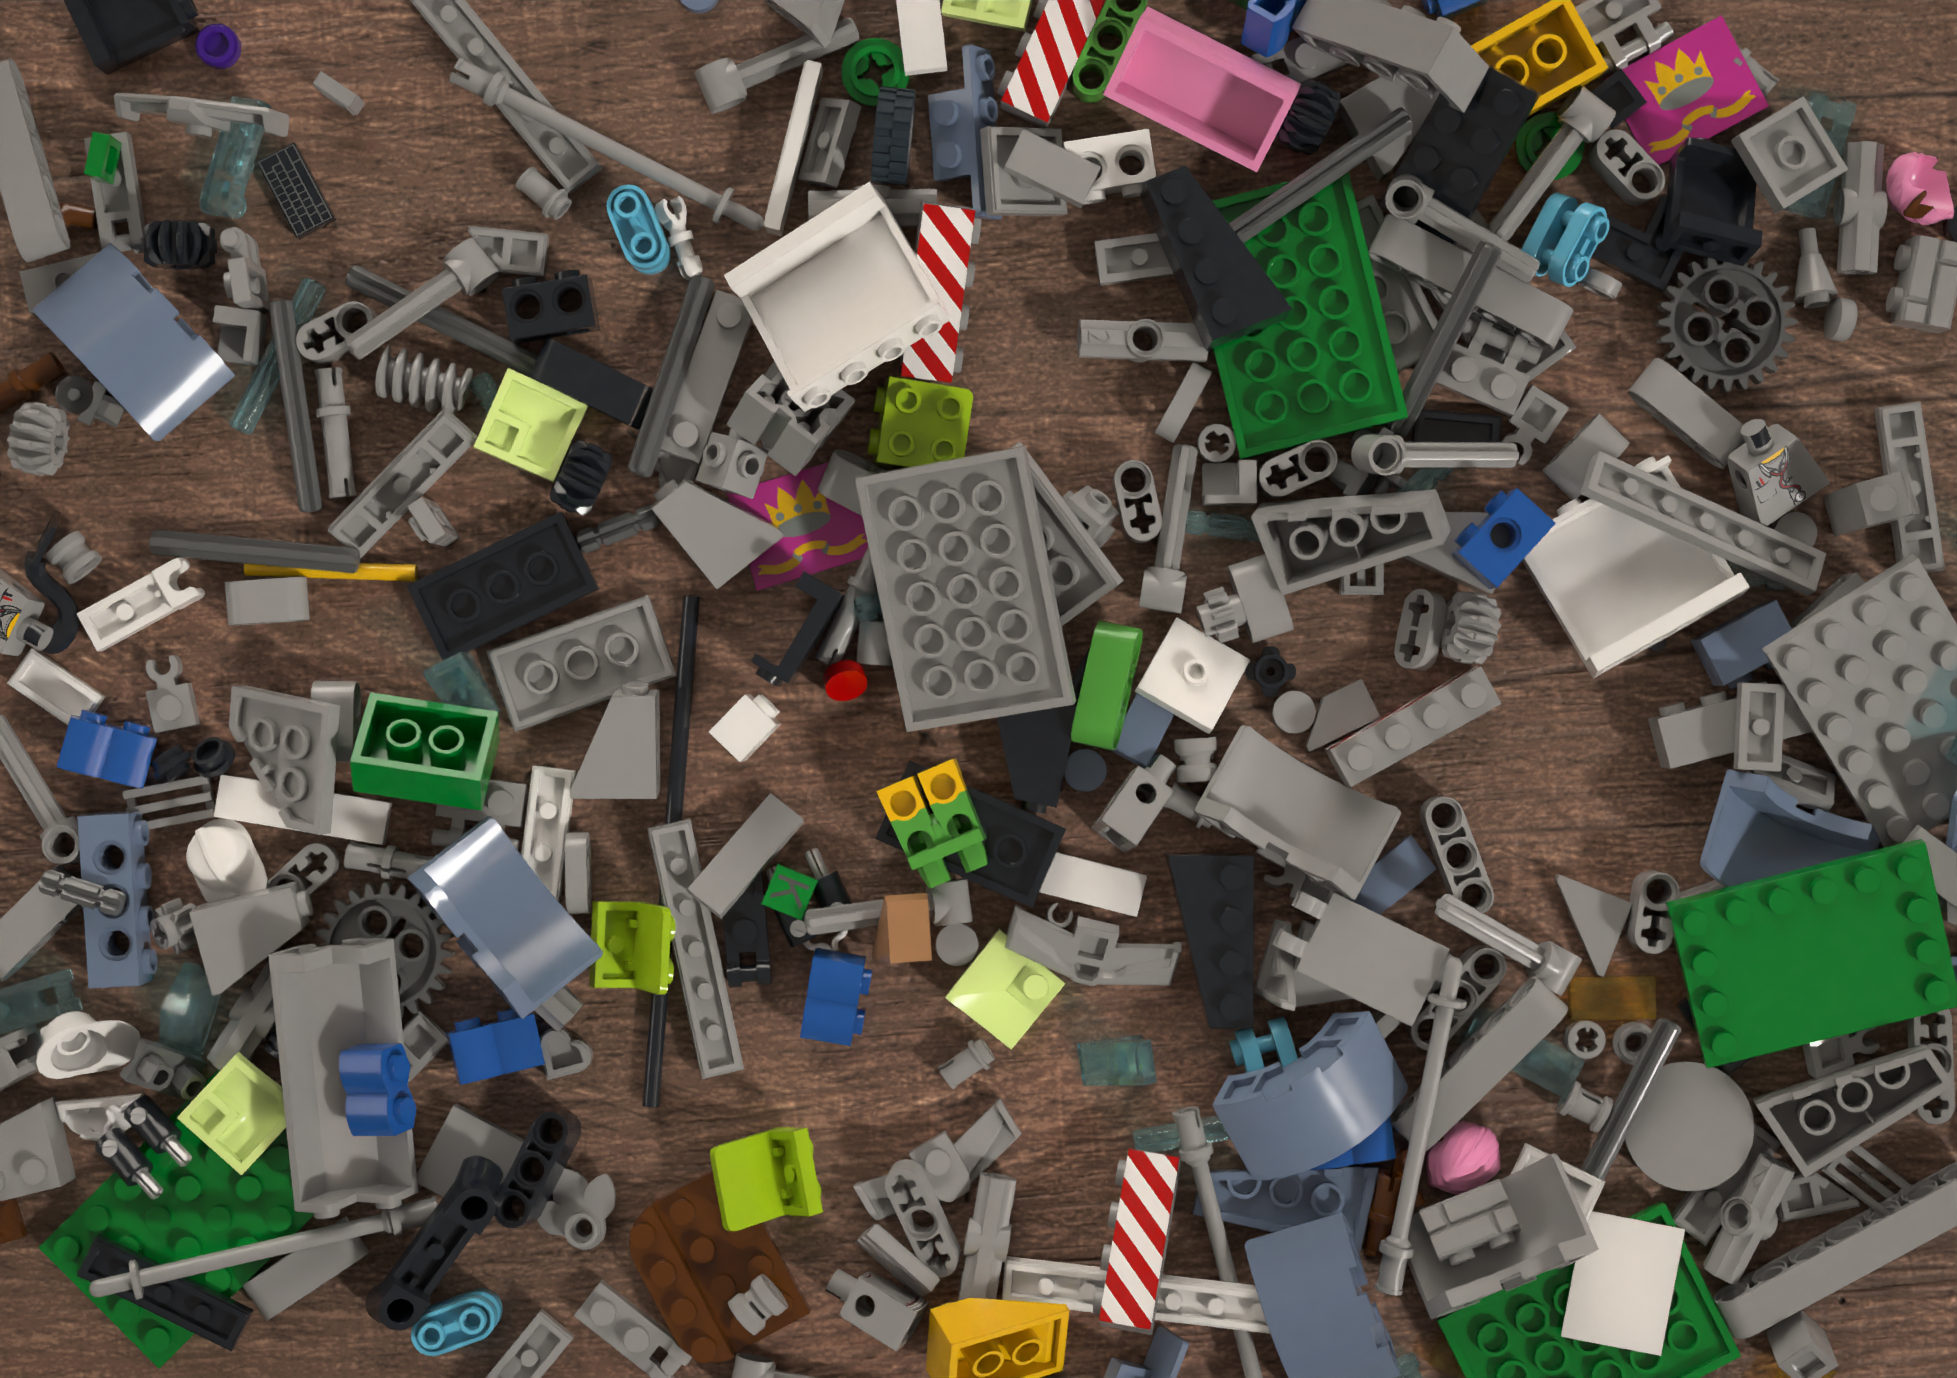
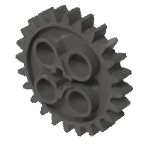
M1704 257L1703 269L1695 261L1687 265L1689 276L1682 272L1673 276L1679 288L1668 286L1662 291L1671 300L1670 302H1661L1656 306L1657 310L1666 314V318L1654 323L1655 327L1666 329V335L1656 340V343L1661 345L1669 344L1671 348L1662 358L1670 360L1676 357L1679 362L1675 369L1679 372L1686 369L1689 370L1688 380L1693 384L1700 378H1704V391L1712 390L1716 382H1718L1721 393H1727L1731 390L1733 381L1739 391L1748 388V377L1756 385L1764 381L1762 370L1769 374L1775 373L1778 370L1773 358L1783 360L1789 356L1781 347V344H1789L1795 341V337L1785 332V328L1797 324L1796 319L1785 317V311L1794 307L1795 303L1789 301L1782 302L1780 297L1789 288L1788 286H1781L1775 289L1772 283L1775 281L1778 273L1775 271L1765 277L1762 276L1761 272L1764 264L1762 261L1748 268V262L1744 266L1719 260L1717 265L1715 259ZM1711 284H1718L1724 289L1726 299L1723 304H1717L1711 300L1709 296ZM1693 303H1698L1709 314L1695 310L1692 306ZM1749 305L1757 306L1761 310L1763 320L1760 326L1753 325L1748 321L1746 310ZM1728 315L1730 318L1727 324L1732 328L1724 332L1721 329L1723 322L1718 318ZM1692 320L1699 322L1705 330V336L1701 342L1693 340L1688 334V325ZM1743 333L1752 334L1758 338V343H1752L1751 339ZM1728 342L1736 343L1741 349L1742 356L1738 363L1731 362L1725 354V347Z
M390 881L382 884L379 894L373 883L365 885V897L356 889L349 891L351 904L342 899L336 900L334 904L340 914H324L323 918L331 927L330 929L326 928L316 931L319 937L326 940L324 945L318 947L342 945V940L354 938L391 939L401 918L405 919V927L394 940L396 969L401 979V986L399 988L401 1019L404 1018L405 1005L409 1011L416 1014L420 1011L418 998L430 1004L435 1000L430 988L442 990L446 987L438 975L450 974L453 971V968L443 963L444 958L456 955V951L444 948V942L453 938L454 935L448 932L441 933L440 927L445 923L441 919H434L432 916L433 912L428 905L426 907L421 905L423 899L419 893H416L412 898L408 897L409 887L407 884L401 885L396 894L393 893ZM373 910L382 912L387 919V927L383 933L374 932L369 926L368 918ZM409 933L417 934L423 940L424 949L419 956L410 954L405 948V939Z

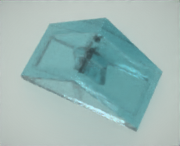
M459 652L422 671L425 679L442 703L500 712L499 706L471 652Z
M185 962L160 1007L159 1042L168 1045V1047L199 1057L202 1056L221 994L212 996L204 967Z

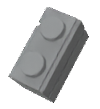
M1916 235L1907 239L1905 245L1901 244L1895 255L1894 269L1900 272L1897 287H1891L1886 300V311L1891 312L1889 324L1930 333H1942L1951 329L1957 298V242Z
M1500 1179L1419 1210L1440 1262L1449 1260L1451 1266L1476 1257L1473 1250L1489 1244L1492 1250L1507 1246L1516 1241L1514 1233L1521 1231Z

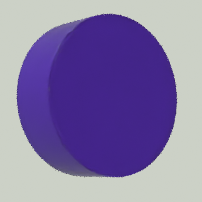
M210 24L198 33L195 49L199 58L208 66L214 69H226L234 65L239 59L241 42L237 34L223 24Z

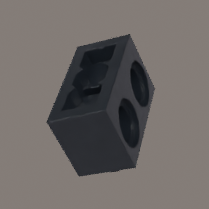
M566 270L555 273V280L538 282L537 277H524L513 280V287L502 288L510 340L515 344L546 340V338L553 339L600 331L591 278L587 274L580 275V270ZM573 291L581 293L583 299L581 307L575 312H564L561 306L563 297ZM530 298L537 299L540 303V310L537 316L529 320L522 319L519 313L521 304Z

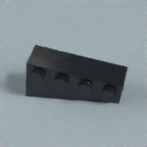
M1186 166L1145 181L1140 193L1206 351L1286 319L1292 310L1291 306Z
M1164 853L1206 1024L1209 1028H1253L1254 855L1250 853Z

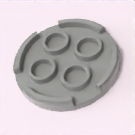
M1682 1061L1664 1065L1660 1070L1625 1138V1144L1637 1166L1648 1177L1659 1184L1681 1191L1706 1190L1718 1186L1731 1178L1746 1161L1754 1139V1117L1744 1092L1727 1074L1714 1067L1706 1068L1704 1064Z

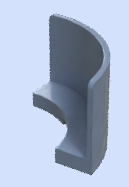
M112 243L101 250L33 309L37 317L85 365L154 441L163 439L235 376L200 335L198 336L182 318L177 322L174 320L180 314L178 310L157 288L154 289L148 283L138 268Z
M1727 769L1701 855L1700 866L1717 882L1725 887L1877 850L1880 840L1873 824L1841 817L1818 808L1814 809L1811 815L1796 808L1798 799L1778 787L1769 776Z
M491 816L484 818L408 877V880L437 919H441L456 939L462 935L456 943L472 963L484 971L493 984L494 989L521 1019H524L603 955L601 948L562 907L524 860L497 821Z
M1370 1011L1332 1013L1324 1027L1307 1044L1299 1049L1302 1056L1283 1068L1279 1062H1276L1256 1071L1229 1075L1212 1106L1253 1179L1260 1181L1287 1177L1315 1168L1340 1156L1372 1134L1387 1120L1403 1100L1408 1090L1407 1082Z
M1342 1212L1246 1241L1245 1250L1256 1291L1273 1342L1288 1378H1394L1401 1376L1391 1335L1383 1322L1376 1302L1370 1303L1367 1292H1362L1361 1286L1368 1284V1280L1352 1227Z

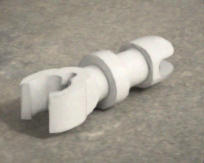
M680 196L672 199L669 203L674 210V214H672L667 208V201L663 199L656 203L655 211L659 221L670 232L671 236L667 239L670 247L675 246L679 258L677 262L679 272L686 280H690L694 275L701 276L703 265L699 255L695 256L691 241L694 240L692 231H687L686 229L687 209L685 202Z

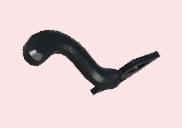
M54 510L36 545L35 551L26 552L24 562L28 580L58 610V619L50 626L53 629L52 639L48 646L42 650L48 654H58L67 649L74 641L80 624V619L77 616V613H79L78 606L72 595L49 575L45 567L46 559L43 556L57 530L61 514L57 510Z

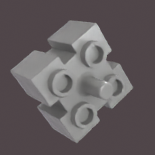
M774 361L765 376L762 374L744 393L727 425L753 445L761 440L763 442L762 448L769 450L768 456L796 476L812 459L817 449H821L836 432L855 399L841 389L831 395L829 401L824 405L804 412L788 396L787 392L790 389Z

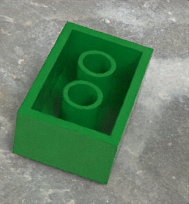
M370 692L350 759L353 791L482 811L500 742L498 711Z

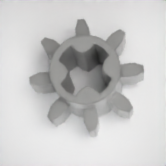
M1223 587L1203 593L1205 604L1196 606V611L1205 637L1215 634L1220 643L1239 638L1238 626L1247 624V620L1238 594L1227 596Z
M176 898L154 910L157 918L150 922V931L154 941L160 948L167 949L173 947L175 954L178 955L198 944L189 912L197 907L196 905L189 903L183 906L181 899Z

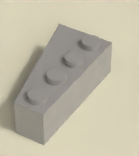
M1307 0L1292 26L1312 48L1356 67H1359L1362 62L1366 68L1376 73L1379 77L1394 82L1396 77H1398L1406 84L1414 87L1417 93L1432 99L1435 92H1439L1450 102L1449 106L1463 113L1489 69L1487 63L1460 35L1461 27L1444 17H1438L1436 21L1428 19L1422 12L1411 6L1403 5L1402 9L1394 8L1386 0Z
M1436 489L1261 503L1251 516L1282 596L1442 545L1451 531Z
M1922 1043L1842 1069L1819 1079L1813 1078L1752 1099L1806 1178L1954 1087L1955 1084L1931 1049Z
M56 1096L40 1102L0 1124V1201L61 1187L76 1179L64 1125L59 1119L55 1102H57Z

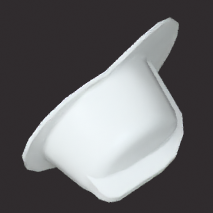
M219 818L209 821L201 828L195 830L196 834L187 848V865L208 903L267 888L268 878L265 867L249 833L243 825L235 820Z
M67 1012L56 1017L47 1026L40 1029L42 1046L37 1052L35 1062L40 1073L54 1079L107 1071L121 1067L131 1061L141 1037L139 1031L129 1023L120 1020L96 1021L84 1012Z

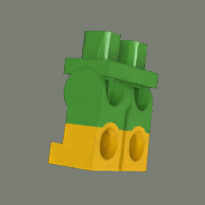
M956 758L917 774L933 813L929 811L916 775L876 791L907 856L911 869H918L920 876L929 889L951 880L943 857L958 852L966 873L988 864L986 849L982 842L987 838L981 827Z

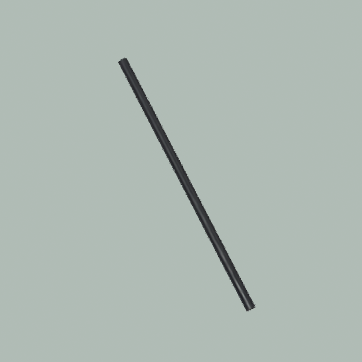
M683 596L665 824L681 821L683 817L700 597ZM659 890L658 905L664 906L661 890ZM670 941V959L672 954V941ZM669 984L665 995L651 993L642 1102L644 1107H659Z

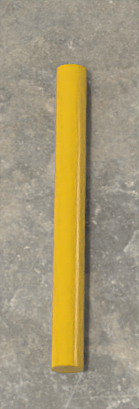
M244 563L245 576L415 582L418 578V566L416 564L360 563L357 572L343 573Z

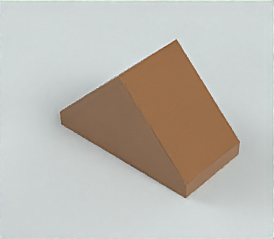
M926 893L884 896L872 951L874 961L892 964L932 960L929 903Z

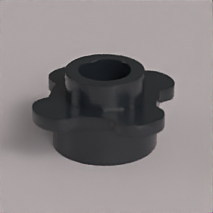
M1267 646L1262 650V656L1255 663L1247 665L1245 675L1249 680H1255L1262 687L1263 695L1274 697L1279 693L1280 686L1287 680L1295 678L1296 667L1280 657L1277 647ZM1269 667H1272L1275 671L1272 676L1267 674Z

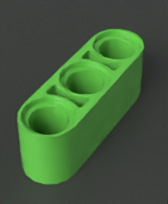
M1106 0L1073 70L1071 80L1072 92L1080 101L1096 103L1104 98L1105 89L1140 16L1146 9L1148 0H1137L1139 7L1131 12L1121 10L1116 4V0ZM1104 33H1113L1118 36L1121 45L1115 50H1105L1099 45L1098 38ZM1086 71H1093L1101 76L1103 83L1096 89H1087L1082 86L1079 77Z
M1103 620L1098 621L1092 637L1071 732V740L1073 742L1112 751L1116 750L1143 637L1142 629Z

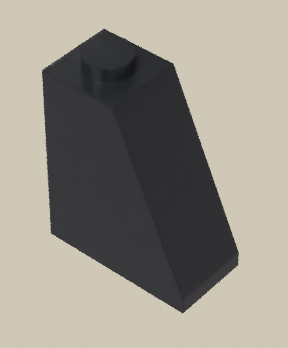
M1069 705L997 717L1014 799L1022 800L1021 809L1046 814L1047 806L1057 808L1077 706Z

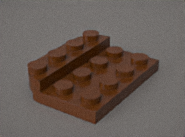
M713 1170L650 1203L639 1215L630 1231V1254L639 1274L677 1344L699 1363L729 1360L740 1350L804 1317L811 1311L764 1222L738 1231H727L724 1229ZM760 1274H764L782 1293L788 1303V1308L779 1316L772 1315L766 1320L765 1327L756 1335H752L734 1316L729 1308L728 1301L738 1293L747 1292L751 1288V1282Z

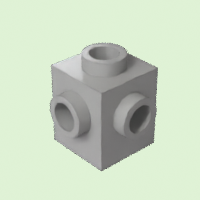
M730 429L728 436L711 432L695 481L728 493L753 499L760 477L764 471V464L769 450L753 445L733 429Z
M1089 485L1075 494L1069 490L1062 498L1098 547L1101 548L1115 532L1111 524L1120 512L1112 506L1111 500L1103 492L1092 489Z

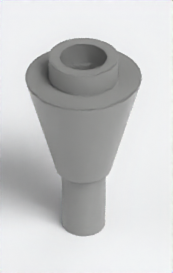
M1804 228L1798 231L1801 257L1799 258L1794 301L1803 303L1804 308L1807 309L1821 308L1829 305L1830 299L1835 297L1838 292L1822 255L1819 254L1816 229Z

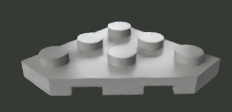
M247 685L232 686L229 729L236 742H244L253 758L249 764L266 792L272 791L282 809L278 814L285 826L317 835L331 833L340 705Z

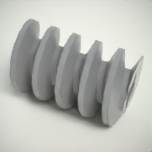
M389 344L383 352L376 372L377 396L386 398L392 392L393 400L398 403L404 402L409 396V403L412 407L419 408L425 402L428 412L435 413L442 406V409L446 407L455 415L466 403L472 383L473 369L467 368L460 378L457 377V364L451 363L445 373L440 372L439 358H434L427 368L424 367V354L418 353L413 362L410 363L407 361L406 348H402L394 358L391 357V346Z

